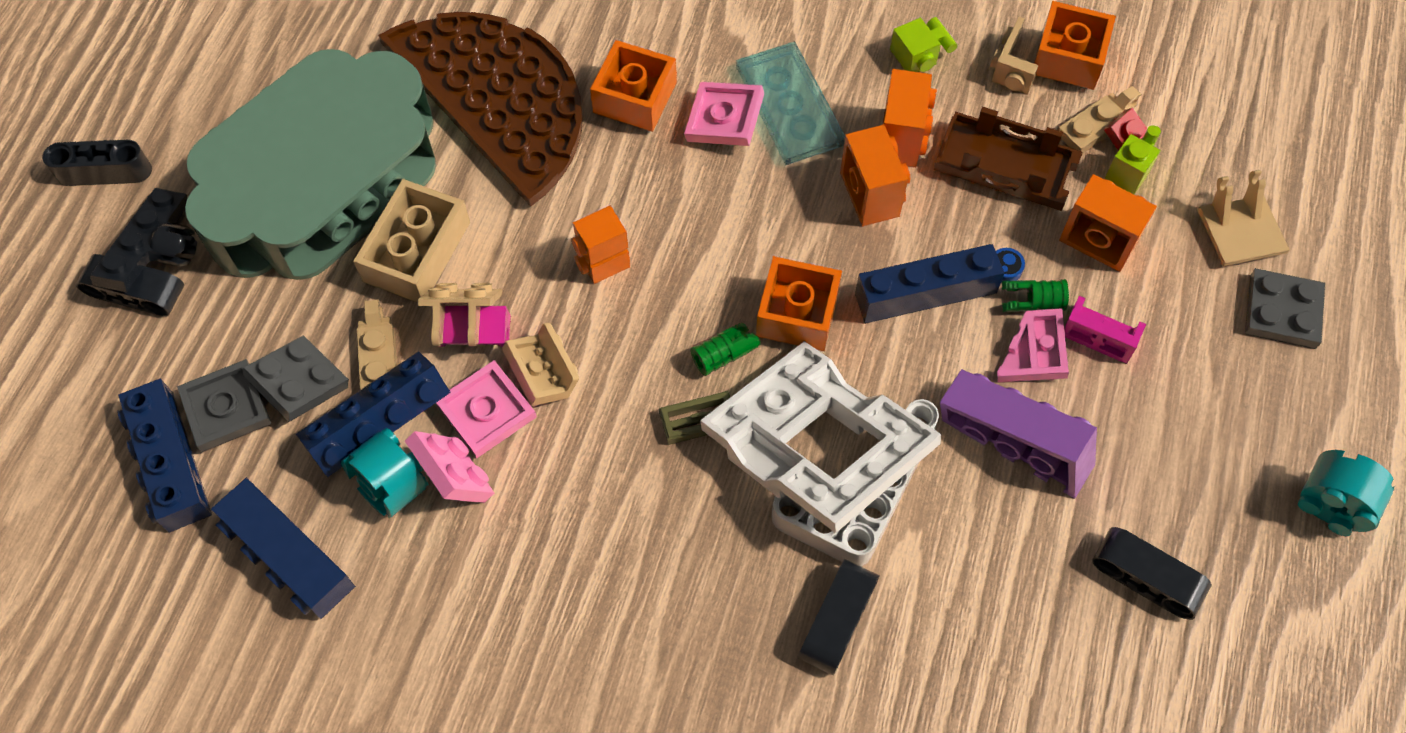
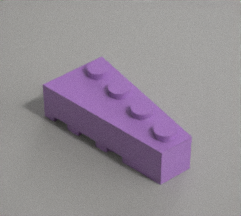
M961 369L940 401L943 422L982 445L987 444L988 441L994 443L996 450L1001 453V456L1013 463L1018 459L1023 460L1036 470L1033 475L1045 482L1050 477L1066 486L1063 492L1074 499L1095 466L1097 427L1091 425L1084 418L1072 417L1062 413L1049 403L1037 402L1025 397L1014 388H1004L997 385L982 374H972Z

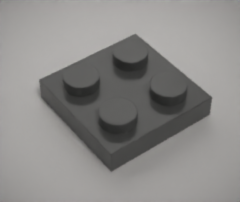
M1255 268L1250 275L1245 334L1317 349L1322 343L1325 283Z
M304 335L244 367V377L288 422L348 388L349 379Z
M247 359L177 386L196 446L201 452L272 424L260 392L244 377V367L249 365Z

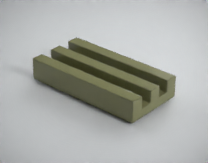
M725 391L659 408V415L668 445L708 435L702 431L700 420L712 411L692 414L689 417L670 421L669 417L721 405L730 398L729 392Z

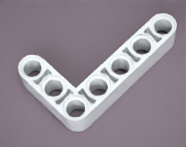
M924 399L911 402L906 411L917 418L924 419L928 426L935 430L939 418L936 406ZM919 463L896 481L897 486L889 487L865 508L879 510L882 514L880 518H871L862 510L837 533L831 531L823 534L814 528V525L820 523V521L785 495L782 499H779L777 496L774 498L772 522L779 531L841 562L846 559L859 566H863L871 559ZM784 506H792L799 513L789 517L782 514L780 509ZM852 539L861 540L867 548L861 551L854 550L849 546L848 541Z

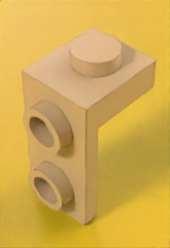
M1018 17L1014 27H1007L1001 42L1005 46L1003 50L997 48L990 67L995 69L992 82L1028 95L1039 65L1011 55L1019 40L1025 18Z

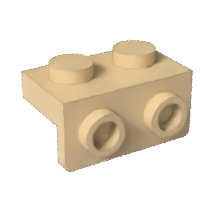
M550 322L542 324L537 335L508 340L502 348L531 407L569 398L579 380L578 370L568 357L563 347L562 339L556 334Z

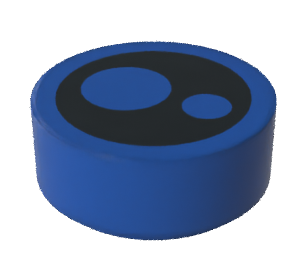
M1012 248L996 250L1004 270L1002 281H1017L1025 268V260L1022 254Z

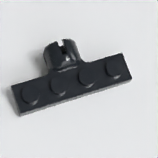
M154 188L90 274L93 286L127 292L150 261H158L162 264L178 267L189 265L197 250V241L192 236L195 234V231L188 226L175 224L185 211L188 199L187 194Z

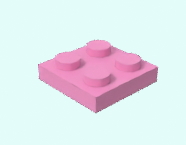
M700 82L684 132L687 142L749 146L764 97L762 85Z
M495 360L450 389L451 393L436 402L439 410L476 458L537 417L534 409Z
M414 431L405 440V443L444 499L485 503L495 494L487 483L489 481L487 474L473 463L468 456V447L459 438Z

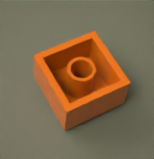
M1052 1L1034 64L1039 65L1036 75L1094 90L1105 63L1116 16Z
M615 40L590 88L593 113L653 132L677 84L676 58Z
M892 69L883 125H885L889 136H894L896 139L898 157L901 164L905 163L909 167L916 168L919 155L926 154L928 136H930L933 122L931 114L935 104L937 89L931 88L932 74Z
M885 125L845 134L840 174L862 227L900 217L902 205L906 202L905 192L907 184L910 183V172L905 163L901 164L898 157L896 139L894 136H889Z
M1093 174L1075 202L1059 241L1121 272L1138 244L1157 206L1148 202L1144 197L1134 195L1116 186L1112 181L1102 179Z
M773 256L757 315L756 336L798 346L805 341L815 349L825 351L839 293L842 271Z

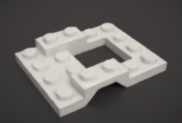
M805 341L700 420L702 431L727 449L730 461L779 499L787 495L835 533L941 443V434L883 394L866 397L847 384L833 361ZM824 412L833 416L856 434L860 435L866 430L880 440L835 479L786 444Z

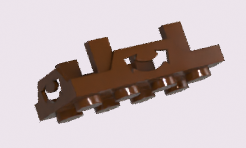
M983 106L979 118L955 111L942 141L933 170L1059 211L1063 210L1069 194L1068 190L1063 189L1069 170L1076 172L1083 152L1060 145L1059 143L1063 135L1062 131L1049 127L1046 128V131L1005 119L997 116L998 111ZM1001 125L1008 126L1014 133L1020 135H1028L1030 133L1037 137L1034 140L1032 137H1020L1008 132L1006 129L1002 130Z

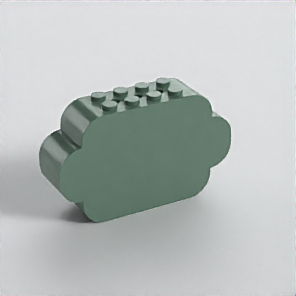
M320 50L308 55L298 64L289 68L284 75L271 85L265 87L257 96L244 106L238 108L230 117L201 138L192 147L187 158V169L196 187L192 190L186 201L185 212L188 221L213 260L227 273L241 278L256 277L268 272L272 268L280 275L289 279L303 280L312 278L325 271L372 231L402 179L425 186L435 173L436 159L429 140V135L433 129V116L418 70L405 58L390 51L367 53L356 60L353 56L341 50Z

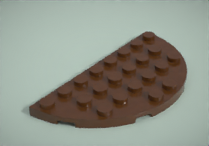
M476 12L436 14L437 18L418 23H415L413 19L379 34L380 42L387 51L402 56L418 70L424 90L530 207L543 198L558 183L577 151L582 133L583 113L581 96L573 71L565 58L549 41L528 27L524 30L508 23L506 18Z

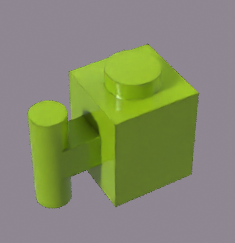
M920 17L893 29L890 51L904 70L926 72L937 64L941 45L947 53H951L956 50L958 44L937 17L931 18L927 25Z
M1155 125L1149 126L1142 139L1130 134L1114 156L1105 179L1135 194L1149 175L1161 151L1154 147L1161 133L1160 128Z

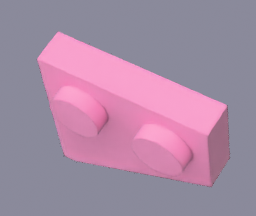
M1062 309L1026 311L1019 325L1017 335L1013 337L1009 346L1008 354L997 371V381L1067 379L1069 370Z

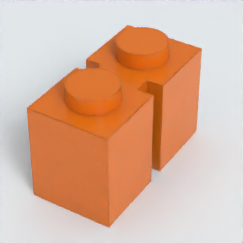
M611 205L573 222L575 237L571 238V242L577 253L574 259L582 275L588 273L592 282L596 284L630 268L627 231Z

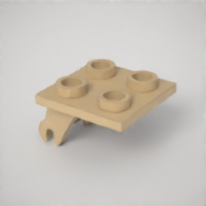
M1261 170L1250 172L1249 185L1243 199L1231 201L1233 185L1226 186L1229 177L1225 176L1217 180V191L1213 203L1199 206L1198 208L1200 217L1223 267L1287 254L1290 250L1264 197L1266 180H1259V176L1262 173Z
M457 283L436 284V288L428 289L429 292L418 299V306H433L432 345L440 346V344H443L445 304H468V346H476L479 342L481 306H491L502 296V289H492L491 283L471 284V288L457 289Z

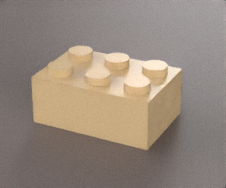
M402 179L353 261L362 282L418 302L420 297L429 292L428 289L434 288L470 224L464 200Z

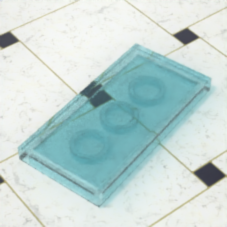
M795 41L736 60V68L744 84L762 85L764 97L759 113L785 165L844 146L845 134Z

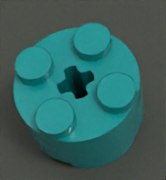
M385 428L345 457L341 464L349 479L355 475L357 476L356 480L359 484L357 490L366 501L381 515L385 516L387 514L388 518H392L425 491L429 484L421 473L424 469L411 451L406 454L399 447L400 442L396 435L389 428Z
M1328 450L1318 456L1300 494L1298 507L1302 511L1329 523L1328 528L1341 536H1350L1352 531L1369 532L1376 529L1395 486L1392 487L1391 485L1394 480L1391 473L1382 465L1366 456L1358 454L1355 460L1342 457L1345 452L1343 450Z

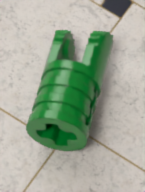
M1060 279L1059 281L1041 280L1038 282L1036 280L1002 281V290L1008 292L1027 290L1028 301H1008L1007 303H1002L1003 312H1026L1047 309H1062V311H1066L1068 308L1069 289L1066 279Z
M741 322L718 333L715 337L713 336L707 341L701 342L698 346L692 347L690 352L698 370L702 375L707 376L711 372L719 370L720 367H724L728 363L734 362L758 348L761 341L755 334H750L748 327Z

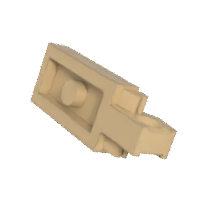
M1131 86L1122 91L1118 97L1114 93L1104 96L1058 128L1059 131L1063 132L1061 139L1070 148L1082 151L1083 153L1108 137L1103 129L1124 110L1137 106V100L1141 93Z
M379 299L364 301L366 320L358 321L357 343L360 390L397 366L395 330L391 324L390 317L383 318V308L380 307Z

